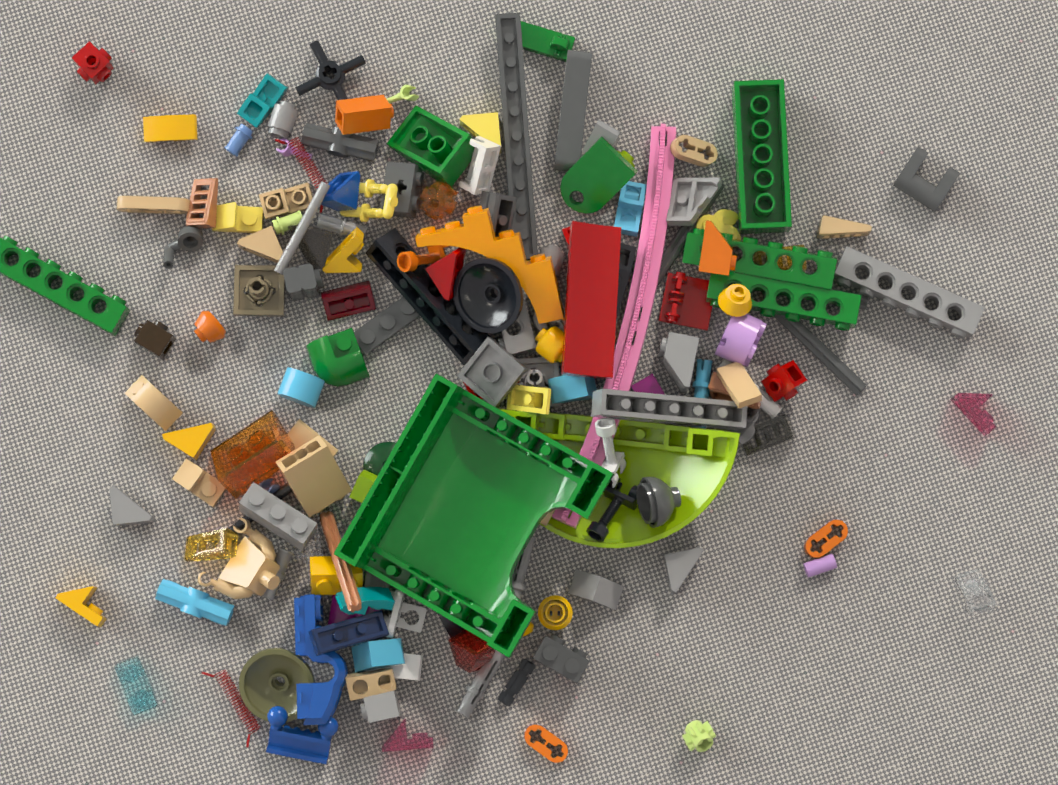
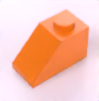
M706 220L699 271L729 276L730 270L735 271L737 256L732 255V247L714 223Z

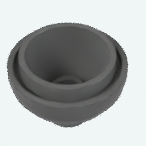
M644 477L637 486L636 497L640 515L643 521L652 528L664 525L670 519L674 508L681 506V496L678 488H670L661 479Z

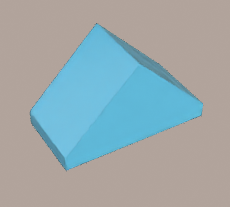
M563 375L548 379L552 404L592 399L593 391L597 390L595 378Z
M401 638L368 641L351 647L355 673L405 664Z

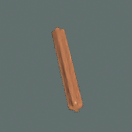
M331 511L322 512L320 514L321 526L347 608L350 612L359 611L362 608V602L350 565L334 555L341 541L334 515Z

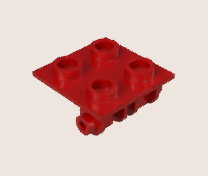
M668 272L659 321L708 331L712 312L710 302H706L709 280L689 277L683 272H676V274Z

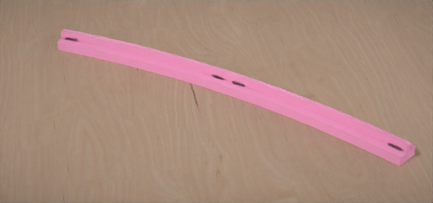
M666 124L651 126L648 179L637 257L627 305L614 351L613 378H606L603 389L630 391L651 317L668 227L666 219L670 206L675 157L671 153L670 145L676 138V127H666ZM666 135H667V146H665V137H666ZM642 308L640 320L638 321L640 310ZM636 333L634 344L632 345L634 334ZM593 417L579 454L602 466L606 458L603 438L596 434L595 422L601 418ZM614 419V420H615V423H616V429H617V428H618V425H619V423H620V420H619V419ZM561 508L555 509L552 518L576 529L581 515L572 511L570 518H568L571 510Z

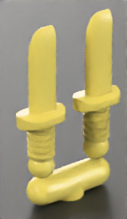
M368 179L366 183H360L359 193H364L366 198H372L374 194H386L383 209L371 208L369 204H362L361 207H357V210L340 211V214L344 217H359L361 222H368L369 218L384 217L385 219H391L394 209L398 204V187L395 184H375L373 179Z

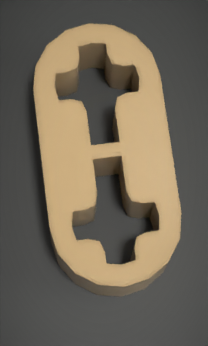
M681 135L675 138L670 145L671 153L675 158L700 167L709 166L718 157L717 149L713 144L688 135ZM682 142L684 143L683 147L687 148L684 152H682V147L679 146ZM706 150L705 153L707 156H709V158L704 159V154L699 152Z

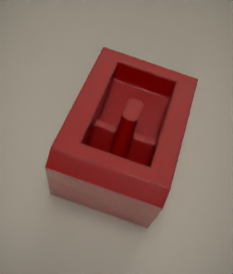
M458 247L425 268L446 300L454 297L455 279L464 266L466 249Z

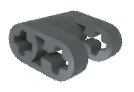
M918 146L893 186L935 212L955 183L960 172L949 167L938 185H933L916 174L928 155L927 151Z

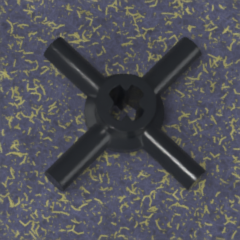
M319 41L312 42L310 47L320 65L316 70L315 78L295 87L298 95L301 96L321 86L323 89L333 90L337 100L348 99L342 88L346 73L366 64L363 56L360 55L341 65L336 61L328 60ZM331 71L335 78L330 79L326 73Z

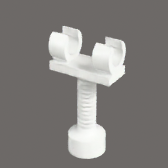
M605 417L595 422L596 434L603 438L606 458L601 467L614 473L611 479L614 488L619 480L616 472L619 466L620 474L624 471L626 461L624 459V452H615L612 435L617 431L615 420Z

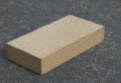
M734 362L717 368L718 378L739 409L762 401L761 392L741 363Z

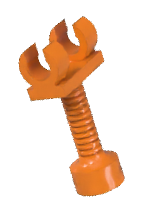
M427 246L429 254L416 255L413 251L401 252L397 257V265L402 272L414 271L418 265L431 264L445 256L444 248L451 246Z

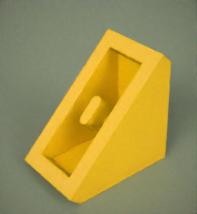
M213 423L164 433L162 436L166 442L197 460L216 429Z

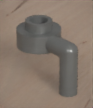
M194 226L182 228L178 233V239L165 245L163 266L167 269L173 267L174 252L183 249L188 252L199 250L203 245L202 231Z

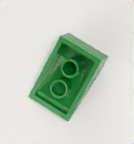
M418 106L412 109L386 143L391 149L412 164L418 165L426 174L450 188L471 162L475 148L469 144L470 139H473L470 134Z

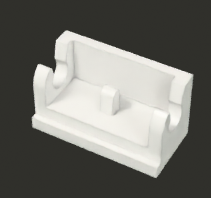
M476 136L475 140L470 139L469 143L475 148L467 178L459 182V187L471 192L473 195L482 194V191L489 192L501 148L500 145L490 140Z

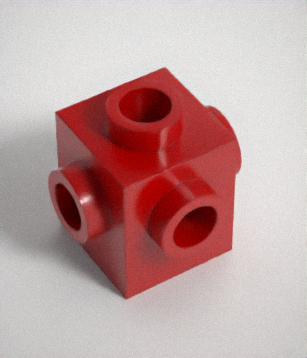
M90 41L72 57L74 63L79 67L77 73L86 82L91 80L95 85L98 82L107 80L112 74L111 70L114 69L110 63L112 57L103 48L98 50Z
M792 360L782 366L778 363L767 371L769 376L763 379L761 383L765 387L767 394L776 402L782 398L788 401L799 393L797 388L808 380L795 361Z

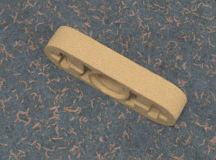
M118 196L117 210L128 213L187 214L190 200L178 197Z

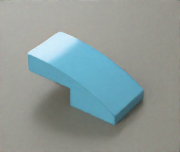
M628 181L621 188L614 227H621V234L637 237L647 184Z

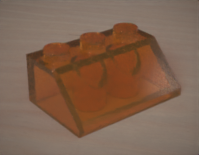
M271 410L210 450L218 481L237 499L247 492L253 482L258 485L278 472L280 469L276 461L294 451L295 446L275 412Z

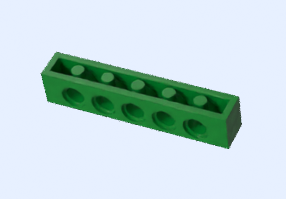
M694 228L693 232L688 231L682 263L700 264L704 229ZM721 233L731 247L737 246L743 253L742 257L736 260L735 271H730L832 289L837 258L832 257V252L818 250L817 254L807 253L808 248L793 246V249L790 250L782 248V243L768 241V245L758 244V239L743 237V241L734 240L732 234ZM755 252H765L767 261L761 265L756 264L753 261V254ZM783 255L789 256L792 259L791 267L788 269L780 268L777 263L779 257ZM807 260L815 261L817 264L816 271L806 273L802 268L803 263Z
M6 235L3 239L0 238V274L116 337L130 312L127 306H125V300L116 295H113L112 298L103 294L105 290L94 283H91L90 286L82 283L83 278L72 271H69L68 274L60 271L61 266L50 259L47 262L38 259L40 254L28 247L25 250L16 247L18 242ZM19 255L18 263L9 266L8 259L10 256ZM39 266L41 268L40 274L34 278L30 277V270L33 267ZM61 278L63 281L62 286L59 289H52V281ZM78 290H83L84 298L80 301H73V294ZM105 302V311L95 313L96 304Z
M731 271L729 276L710 274L706 302H710L712 307L720 308L718 297L724 289L732 284H741L749 290L750 295L754 291H761L764 294L765 299L761 302H756L751 298V310L760 311L761 316L775 317V314L785 315V320L799 322L800 319L809 320L811 325L822 327L826 323L835 325V329L849 331L850 328L854 329L857 324L861 295ZM780 295L786 296L789 299V305L784 307L778 305L776 297ZM803 300L812 301L814 309L805 311L801 307V302ZM829 304L836 305L839 309V314L835 316L829 315L826 311V306Z

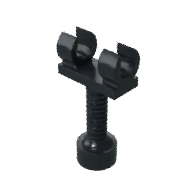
M619 478L614 488L612 486L613 482L610 480L604 491V496L611 499L612 502L598 522H591L586 532L591 538L599 542L605 540L609 534L607 526L621 505L635 511L637 508L636 485L626 495L619 492L623 484L620 482L621 478Z

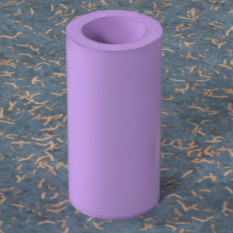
M833 554L803 563L808 578L837 568Z

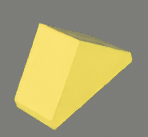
M498 112L463 115L460 118V125L474 137L481 136L501 146Z

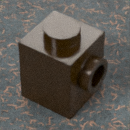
M149 320L145 324L141 323L134 333L136 337L134 342L162 360L176 338L167 332L169 327L158 320H155L154 323Z

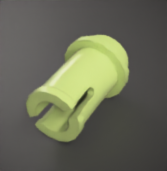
M299 210L281 218L276 216V219L272 220L276 234L281 233L285 235L284 232L297 228L303 217L301 211Z

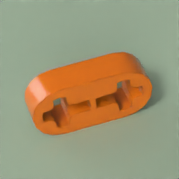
M841 520L828 522L805 541L804 550L806 554L812 558L824 556L847 537L848 528L846 524ZM831 525L842 528L840 538L835 535L828 539L826 535L832 531ZM821 539H824L825 543L820 547L821 553L810 550L812 540L819 542Z
M531 725L526 729L524 734L526 743L545 758L554 763H559L567 757V745L544 727ZM540 729L542 731L540 736L546 740L544 745L539 741L532 743L529 732ZM550 743L556 747L560 744L562 746L561 751L564 753L563 756L552 758L550 756L552 751L546 745Z

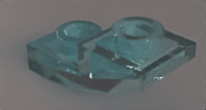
M139 655L114 666L133 715L158 706Z

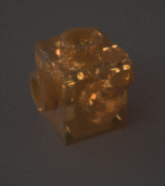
M436 181L430 187L426 186L420 196V200L423 201L420 209L424 210L428 217L442 220L448 214L452 215L458 203L455 199L459 192L453 190L450 185L444 182ZM433 199H437L440 204H438L437 202L433 201Z

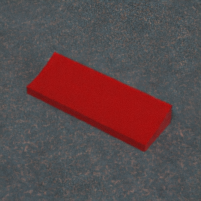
M572 221L570 225L561 375L613 378L621 227Z

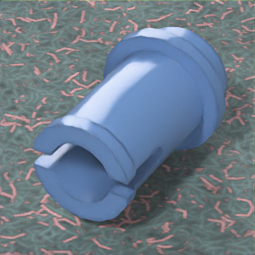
M243 124L235 127L236 132L224 147V149L238 157L239 152L248 139L253 138L251 136L253 131Z

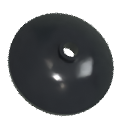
M478 258L467 263L459 271L455 279L453 295L456 308L462 319L475 330L484 333H498L512 326L518 319L523 306V291L518 277L505 263L494 258ZM494 289H497L498 296L494 293Z

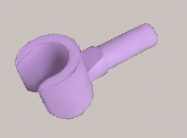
M285 138L280 140L286 142L287 147L284 150L276 148L285 157L300 151L294 152L298 148L293 149L294 146L291 147L292 144L289 145L290 142ZM306 153V154H305L307 157L311 156L309 159L312 158V154H310V153Z

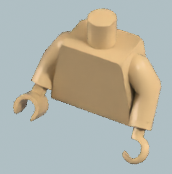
M239 518L245 523V528L240 530L237 526L233 525V529L237 533L247 534L249 538L244 536L218 580L211 578L209 583H202L200 578L206 572H201L198 575V583L203 587L212 585L214 586L213 590L233 599L249 598L253 594L262 596L267 588L274 590L278 587L280 579L276 574L280 569V565L275 561L276 553L272 542L257 529H251L249 520Z

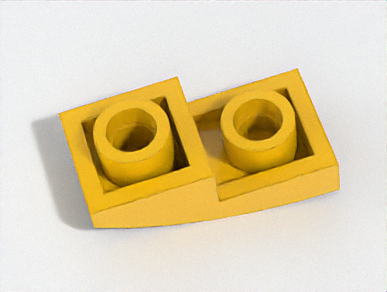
M195 114L143 117L144 142L198 140L197 116Z

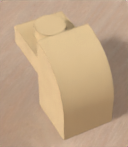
M142 375L125 392L139 408L165 431L183 414L181 410Z

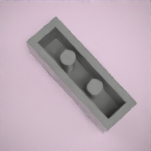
M254 482L239 502V511L302 552L317 531L318 523Z

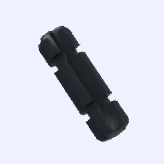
M522 659L518 665L520 669L518 671L515 670L505 685L506 690H502L498 696V700L506 706H511L515 700L513 696L515 694L518 695L528 680L526 676L528 673L531 675L535 669V665L527 659Z

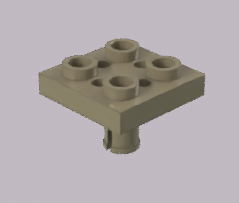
M235 265L234 316L284 317L285 280L284 275L274 271L276 265Z

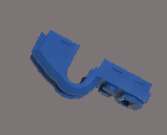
M315 594L300 596V598H294L296 655L308 656L313 662L330 663L334 667L335 673L329 682L296 684L297 719H305L303 725L327 724L330 716L333 717L338 707L343 686L346 683L345 678L348 674V669L344 659L335 651L316 656L309 631L322 627L319 626V622L324 621L323 596Z

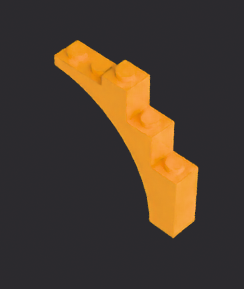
M482 206L468 208V213H464L462 216L464 224H460V221L446 223L445 228L437 230L435 226L420 229L421 233L416 235L417 247L431 245L455 246L477 252L487 258L500 260L508 265L518 277L521 287L533 305L539 324L564 319L565 314L552 256L545 257V254L531 256L530 261H527L520 232L514 233L513 230H506L500 232L499 237H495L489 208L482 209Z

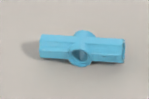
M165 579L160 583L155 597L156 600L180 608L182 612L198 618L204 617L228 626L235 608L234 605L210 597L208 593L192 587L186 588Z

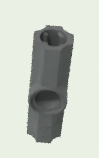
M306 123L301 144L326 150L327 153L337 157L348 158V156L372 162L376 158L379 140L355 135L354 133L343 135L338 127L330 129Z

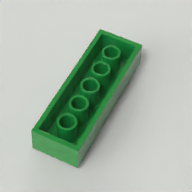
M784 79L734 81L732 86L739 234L789 232L792 227Z

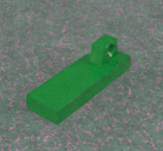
M521 21L523 50L560 61H567V52L573 49L575 37Z

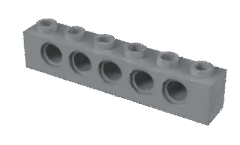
M848 246L844 249L835 269L834 279H836L837 284L846 288H850V286L857 288L861 295L868 298L875 296L882 300V304L890 308H896V306L906 310L905 314L910 317L919 319L920 316L929 320L928 324L935 328H947L951 330L953 336L960 339L970 338L974 335L985 307ZM855 270H865L867 279H858L855 275ZM886 279L890 283V289H881L878 285V280ZM901 290H910L913 294V299L905 300L901 295ZM926 299L933 300L936 304V309L933 311L928 310L924 305V301ZM949 309L958 312L959 319L957 321L949 319L947 315Z
M599 389L593 391L591 417H609L619 420L738 430L746 428L747 406L739 409L734 401Z

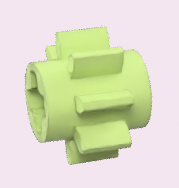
M699 720L690 722L685 728L686 734L682 735L689 750L693 751L696 748L698 752L710 749L713 745L712 738L716 737L709 722L706 721L702 724Z

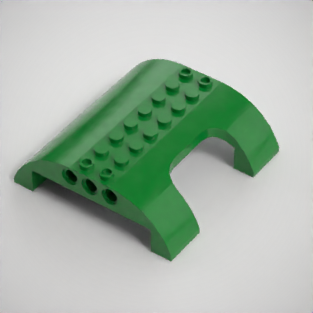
M435 374L341 539L334 555L355 567L368 571L488 642V646L510 658L536 613L534 609L516 596L512 587V575L520 557L540 522L551 511L566 508L589 519L614 473L469 393L442 376Z

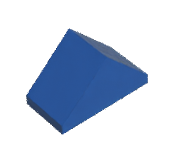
M359 171L339 173L328 184L330 188L321 205L336 211L357 210L361 177Z

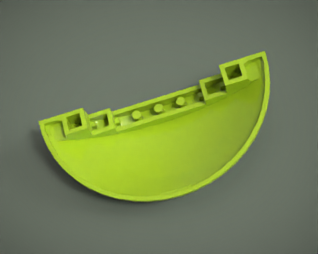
M500 409L578 454L581 451L593 419L589 415L549 412V415ZM620 420L613 439L615 452H624V459L626 461L624 471L620 474L619 466L616 472L618 477L621 478L620 482L623 483L619 492L628 495L634 485L638 486L642 478L655 477L664 481L670 488H678L681 496V506L674 508L670 519L664 525L652 528L643 521L638 504L635 511L621 505L607 526L609 534L603 542L591 538L586 530L591 522H598L612 502L611 499L604 496V493L590 518L586 519L581 516L576 529L553 519L552 516L546 526L541 523L540 525L570 541L600 548L635 547L663 539L692 522L718 495L732 469L738 450L740 433L674 424Z

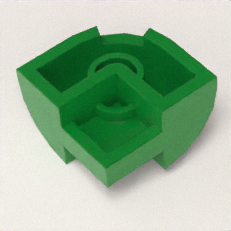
M352 328L330 336H323L306 345L314 371L326 384L341 387L370 377Z

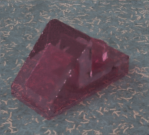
M957 393L950 399L984 436L996 427L992 423L994 422L993 417L986 410L981 411L979 409L993 394Z
M404 719L384 743L382 752L434 748V737H428V732L412 734L413 739H408L407 720Z

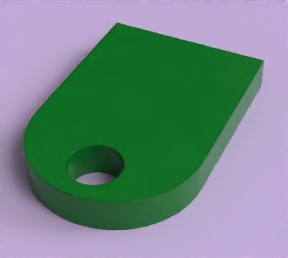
M601 136L564 175L560 186L562 198L571 209L579 213H594L600 210L637 173V170ZM572 192H581L584 196V201H575L572 198Z

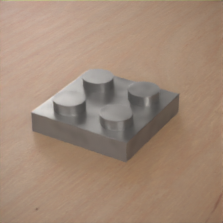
M487 337L457 377L487 403L498 408L528 369L494 339Z

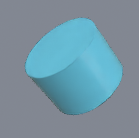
M287 367L277 394L301 405L315 408L325 381L306 372Z

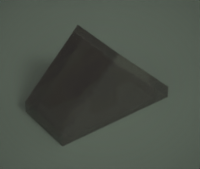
M299 223L288 226L292 235ZM309 225L299 244V248L308 264L313 265L314 269H321L326 264L333 232Z

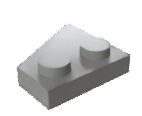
M720 177L674 178L666 219L669 226H693L721 188L722 181Z

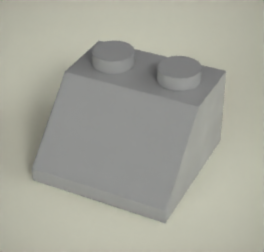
M669 332L667 338H662L658 356L663 357L662 365L680 392L686 394L690 388L699 338Z

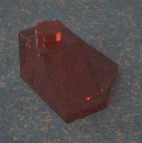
M467 630L448 640L456 666L468 673L478 671L483 665L490 662L496 651L487 645L488 642Z

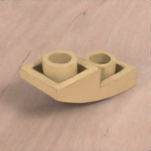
M307 182L291 188H279L259 194L265 219L276 218V216H286L299 210L301 212L306 211L313 198L310 184Z

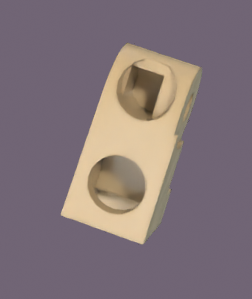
M393 668L350 673L345 678L350 701L397 689Z

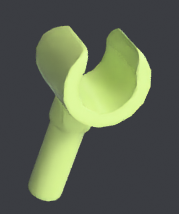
M404 85L400 93L387 98L389 104L403 99L416 101L419 95H409L410 91L416 89V87Z

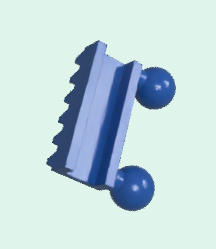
M275 706L269 710L267 719L271 727L266 753L327 764L332 736L338 731V722L335 718L330 716L327 724L318 725L319 731L312 733L309 729L302 731L299 727L294 729L290 728L289 725L282 727L288 719V713L283 707Z

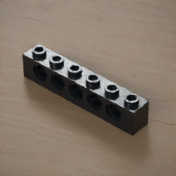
M396 228L376 239L365 254L463 365H466L485 339L491 336L488 333L475 330L462 319L456 308L454 297L450 300L443 298L425 269L428 267L427 264L418 265L417 269L409 272H402L399 269L397 257L401 252L413 251L416 255L418 253Z

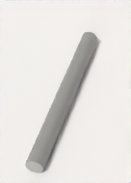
M321 181L274 269L275 272L283 275L284 269L287 268L330 185Z

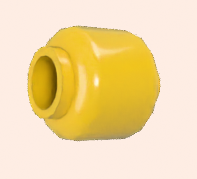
M552 326L548 330L543 328L535 337V340L538 342L535 348L536 352L551 364L556 362L562 363L564 332L557 326Z

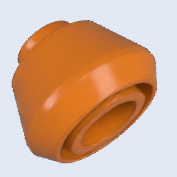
M202 311L194 324L197 328L194 330V333L202 342L207 340L209 343L223 339L226 334L224 327L212 313Z

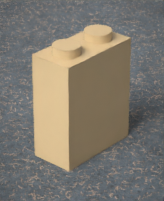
M319 435L276 461L277 466L308 517L322 512L324 508L335 501L343 499L348 493L352 492L329 448Z

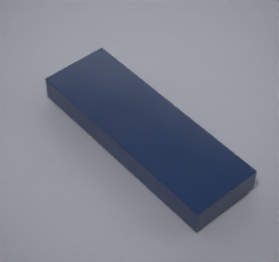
M382 610L312 629L309 631L315 654L319 656L388 636L389 632Z

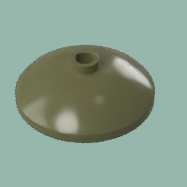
M269 648L254 654L246 662L240 673L239 690L246 707L257 717L268 721L267 714L272 707L281 706L287 711V722L297 719L296 684L315 683V678L309 665L299 655L286 649ZM277 677H283L285 683H280Z

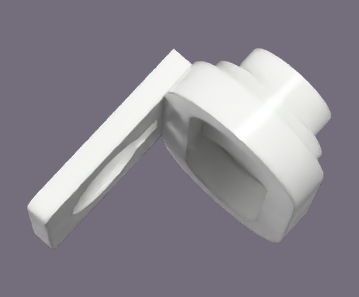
M400 590L390 591L395 603L392 608V614H389V617L384 615L389 635L386 637L393 639L396 627L420 633L427 609L404 603L405 593ZM410 610L416 611L419 614L418 623L415 625L407 624L404 618H400L401 613H407Z

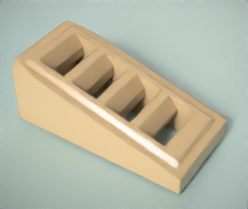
M824 215L819 222L816 238L868 236L872 226Z

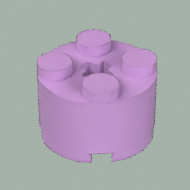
M749 314L741 317L731 316L714 355L732 363L738 362L748 367L767 324Z

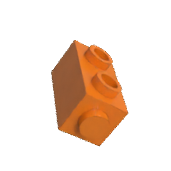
M384 95L336 100L335 123L343 135L390 129L391 119L394 117V109Z

